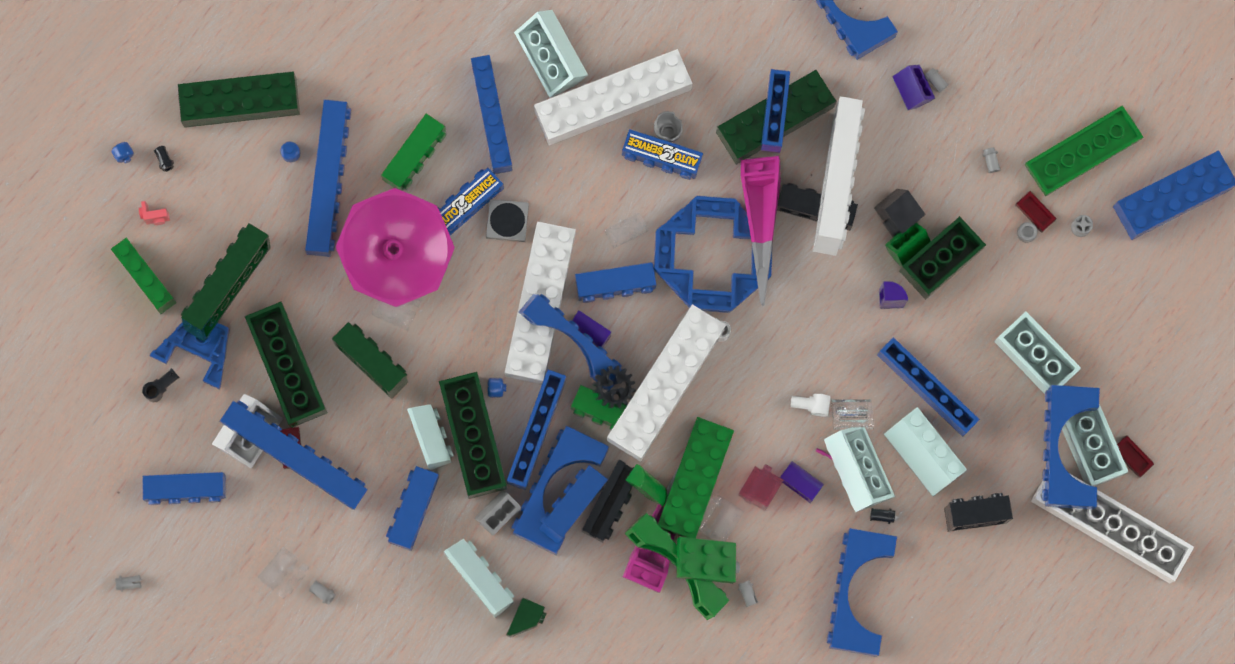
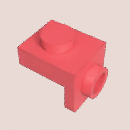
M141 201L142 207L139 208V215L146 224L163 225L165 221H170L167 209L149 211L146 201Z

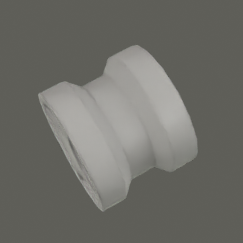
M1087 215L1078 216L1071 225L1073 234L1078 237L1088 235L1093 228V221Z

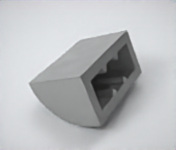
M502 490L475 519L491 535H494L521 506L507 492Z

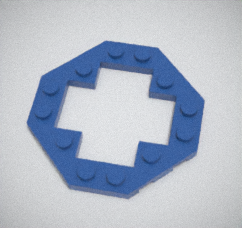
M696 196L689 204L680 209L670 220L656 230L654 270L689 308L693 304L702 311L730 313L758 289L753 248L751 274L732 273L731 292L693 289L694 270L674 269L676 234L694 235L696 217L733 219V238L751 239L747 212L733 198ZM771 252V259H770V267H769L768 280L771 278V271H772V252Z

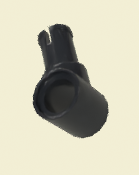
M171 368L160 379L146 383L143 386L142 393L150 402H158L163 397V393L167 391L166 388L180 377ZM151 388H157L155 396H148Z

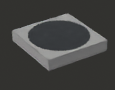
M490 199L486 239L525 242L529 203Z

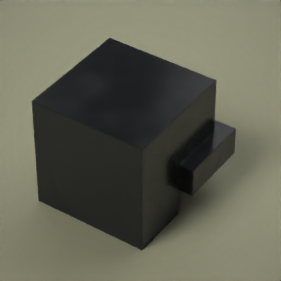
M896 189L874 207L881 219L885 220L883 225L892 237L898 233L903 234L926 215L909 190Z

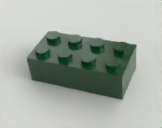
M959 216L905 263L899 272L926 300L977 256L986 244Z
M347 322L332 338L335 346L393 399L408 383L406 370L399 364L395 366L392 357L386 351L380 352L378 344L371 337L365 338L363 330L356 323L352 325Z

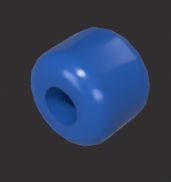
M291 141L284 143L280 149L282 158L290 163L297 161L301 154L298 145Z
M121 142L111 150L118 163H128L134 155L128 142Z
M502 378L488 379V397H503V392H506V384H503Z

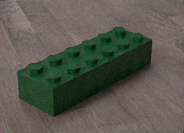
M817 70L789 85L783 137L835 107L837 101ZM767 98L717 126L716 134L736 165L741 160H745L761 151Z
M294 71L178 84L180 117L184 128L300 115L297 78Z
M248 223L246 228H241L236 242H232L228 246L226 256L218 260L215 265L216 270L212 275L209 274L204 280L205 285L201 291L197 290L192 298L193 302L190 306H186L181 313L184 330L203 342L271 248L269 235Z
M282 301L244 316L290 428L327 414L328 412Z
M478 372L439 381L468 499L506 490L507 485Z

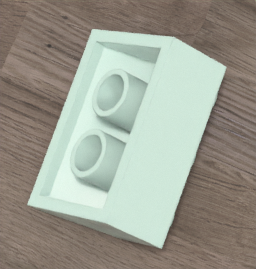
M430 404L407 409L429 471L452 463L450 457L454 455L450 445H445L444 439L447 436L444 427L439 428L437 420H440L437 408L432 409Z

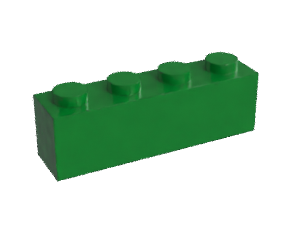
M426 113L381 174L382 180L393 188L402 191L404 189L407 190L413 182L412 177L415 173L419 174L423 169L425 159L431 158L434 154L436 144L438 142L441 143L446 137L445 126Z
M127 237L111 248V251L160 314L177 303Z
M580 385L571 405V410L574 411L573 414L582 418L584 416L592 418L591 421L600 426L606 424L612 430L627 405L624 406L621 403V408H616L614 404V407L609 409L608 403L602 406V400L596 401L598 393H593L592 389Z

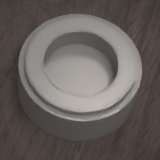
M1030 222L1021 224L1017 230L1018 238L1025 243L1032 242L1038 234L1036 226Z

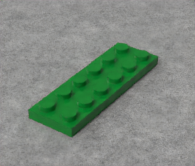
M1122 105L1029 160L1024 165L1046 197L1142 140L1144 137Z
M700 417L696 418L658 523L662 530L681 537L696 538L734 430Z

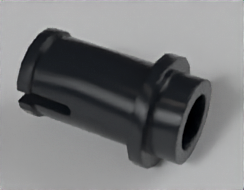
M159 146L155 148L154 153L160 163L159 168L163 172L172 170L174 168V161L170 159L166 147Z
M871 508L870 521L894 523L895 511H892L891 508L889 510Z

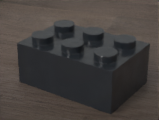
M1003 493L991 494L990 497L985 499L983 495L971 497L968 501H964L963 498L953 499L944 508L948 532L1007 524L1013 519L1009 495L1003 496Z

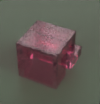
M767 464L764 465L762 470L756 466L754 467L738 494L744 498L745 502L750 505L752 503L766 511L784 481L771 473L772 467Z

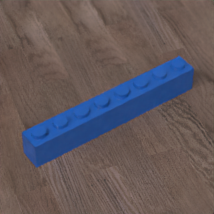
M324 100L305 248L307 255L331 257V251H335L336 242L333 240V232L337 233L338 221H335V216L340 211V202H337L338 195L342 194L340 176H344L345 170L342 159L347 154V146H344L345 138L348 139L349 127H346L347 120L351 119V108H349L347 102Z
M240 400L237 403L232 401L220 419V423L347 507L355 510L368 490L364 487V482L358 478L351 479L347 476L349 472L341 467L336 469L331 465L332 461L322 455L319 458L314 454L315 450L308 445L301 446L297 443L299 439L291 434L286 436L280 432L282 430L281 427L273 422L271 425L264 421L265 417L256 411L254 414L247 410L248 406Z

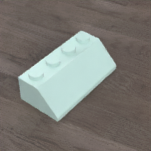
M553 10L537 12L514 32L549 98L574 87L588 76Z
M918 407L884 433V436L932 496H935L967 470Z
M864 424L841 430L824 439L827 450L832 457L834 466L839 473L842 485L849 496L850 503L855 512L870 508L895 497Z
M462 539L446 549L444 553L496 618L514 604L512 598L515 596L508 588L503 589L499 584L502 580L496 572L491 573L488 570L489 564L483 556L479 558L476 555L475 551L477 549L470 540L466 542Z

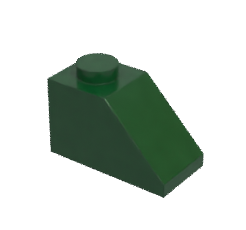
M522 598L506 635L511 638L536 628L539 623L543 624L547 615L544 612L545 607Z

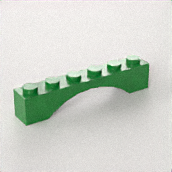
M647 513L644 514L625 532V535L638 548L659 553L677 567V544L671 539L667 531L662 530L654 517ZM685 579L692 595L693 606L706 620L715 617L730 601L726 597V593L711 581Z

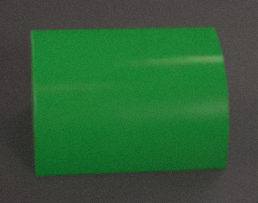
M916 222L903 234L898 233L885 246L892 258L902 267L931 240L926 229Z
M636 464L626 481L647 499L664 506L667 499L665 486L643 467Z

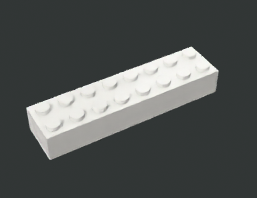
M676 49L534 105V112L550 146L691 91L692 81L680 53Z
M840 96L834 112L813 252L836 256L838 249L842 250L846 239L847 230L845 228L846 224H848L850 215L848 209L852 201L851 189H853L855 181L853 175L857 167L856 155L860 147V142L858 141L862 133L861 121L865 113V108H862L863 100Z
M537 222L505 368V377L542 384L544 381L555 329L547 326L532 325L519 313V310L533 294H543L550 300L548 304L553 308L557 307L560 309L576 229Z
M692 304L609 433L607 441L641 462L721 337L726 325Z
M1071 475L1073 478H1075V479L1078 480L1079 482L1088 485L1087 483L1083 482L1082 480L1078 479L1077 477ZM1042 481L1031 500L1032 503L1169 584L1177 579L1194 546L1097 490V507L1094 509L1045 507V501H1042V490L1045 489L1046 481Z

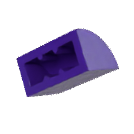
M920 64L909 65L892 76L907 110L916 109L935 99Z
M883 281L879 289L880 309L904 308L908 301V295L904 288L895 282Z
M578 310L572 320L579 326L577 330L582 334H588L593 339L592 343L596 347L600 346L603 348L611 337V331Z
M793 461L779 478L780 482L809 503L813 501L824 486L822 482Z

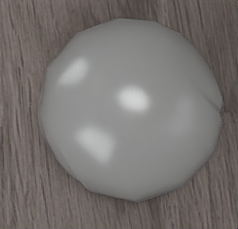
M664 111L660 113L654 122L655 135L659 139L671 143L675 142L683 132L682 120H679L674 112Z

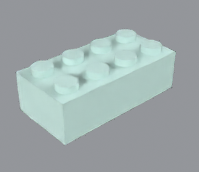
M1026 311L994 341L1044 394L1051 385L1063 386L1081 369Z
M1100 404L1096 411L1076 414L1065 423L1062 431L1085 483L1090 486H1097L1128 473V469Z

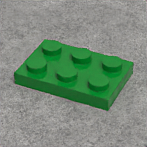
M687 537L677 538V578L735 583L736 543Z

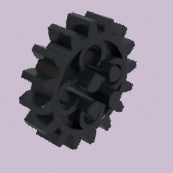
M608 366L607 371L601 369V375H595L598 381L592 383L593 386H596V389L592 392L598 393L596 401L602 400V406L608 403L609 409H612L614 404L616 408H621V403L625 406L628 404L626 399L631 400L633 398L630 393L636 392V389L631 386L635 384V381H630L632 374H625L626 368L620 371L619 366H615L614 370L612 366ZM610 374L614 375L613 381L609 379ZM622 382L626 384L625 388L608 390L605 393L602 391L603 386L608 387L621 384ZM615 394L619 396L618 400L614 399Z

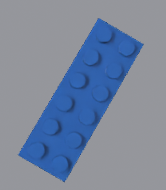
M1218 150L1117 201L1113 208L1130 239L1133 240L1232 190L1235 187V177Z

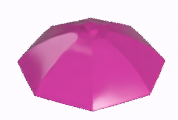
M397 188L390 189L352 205L336 245V250L353 290L394 307L438 290L455 248L437 205Z

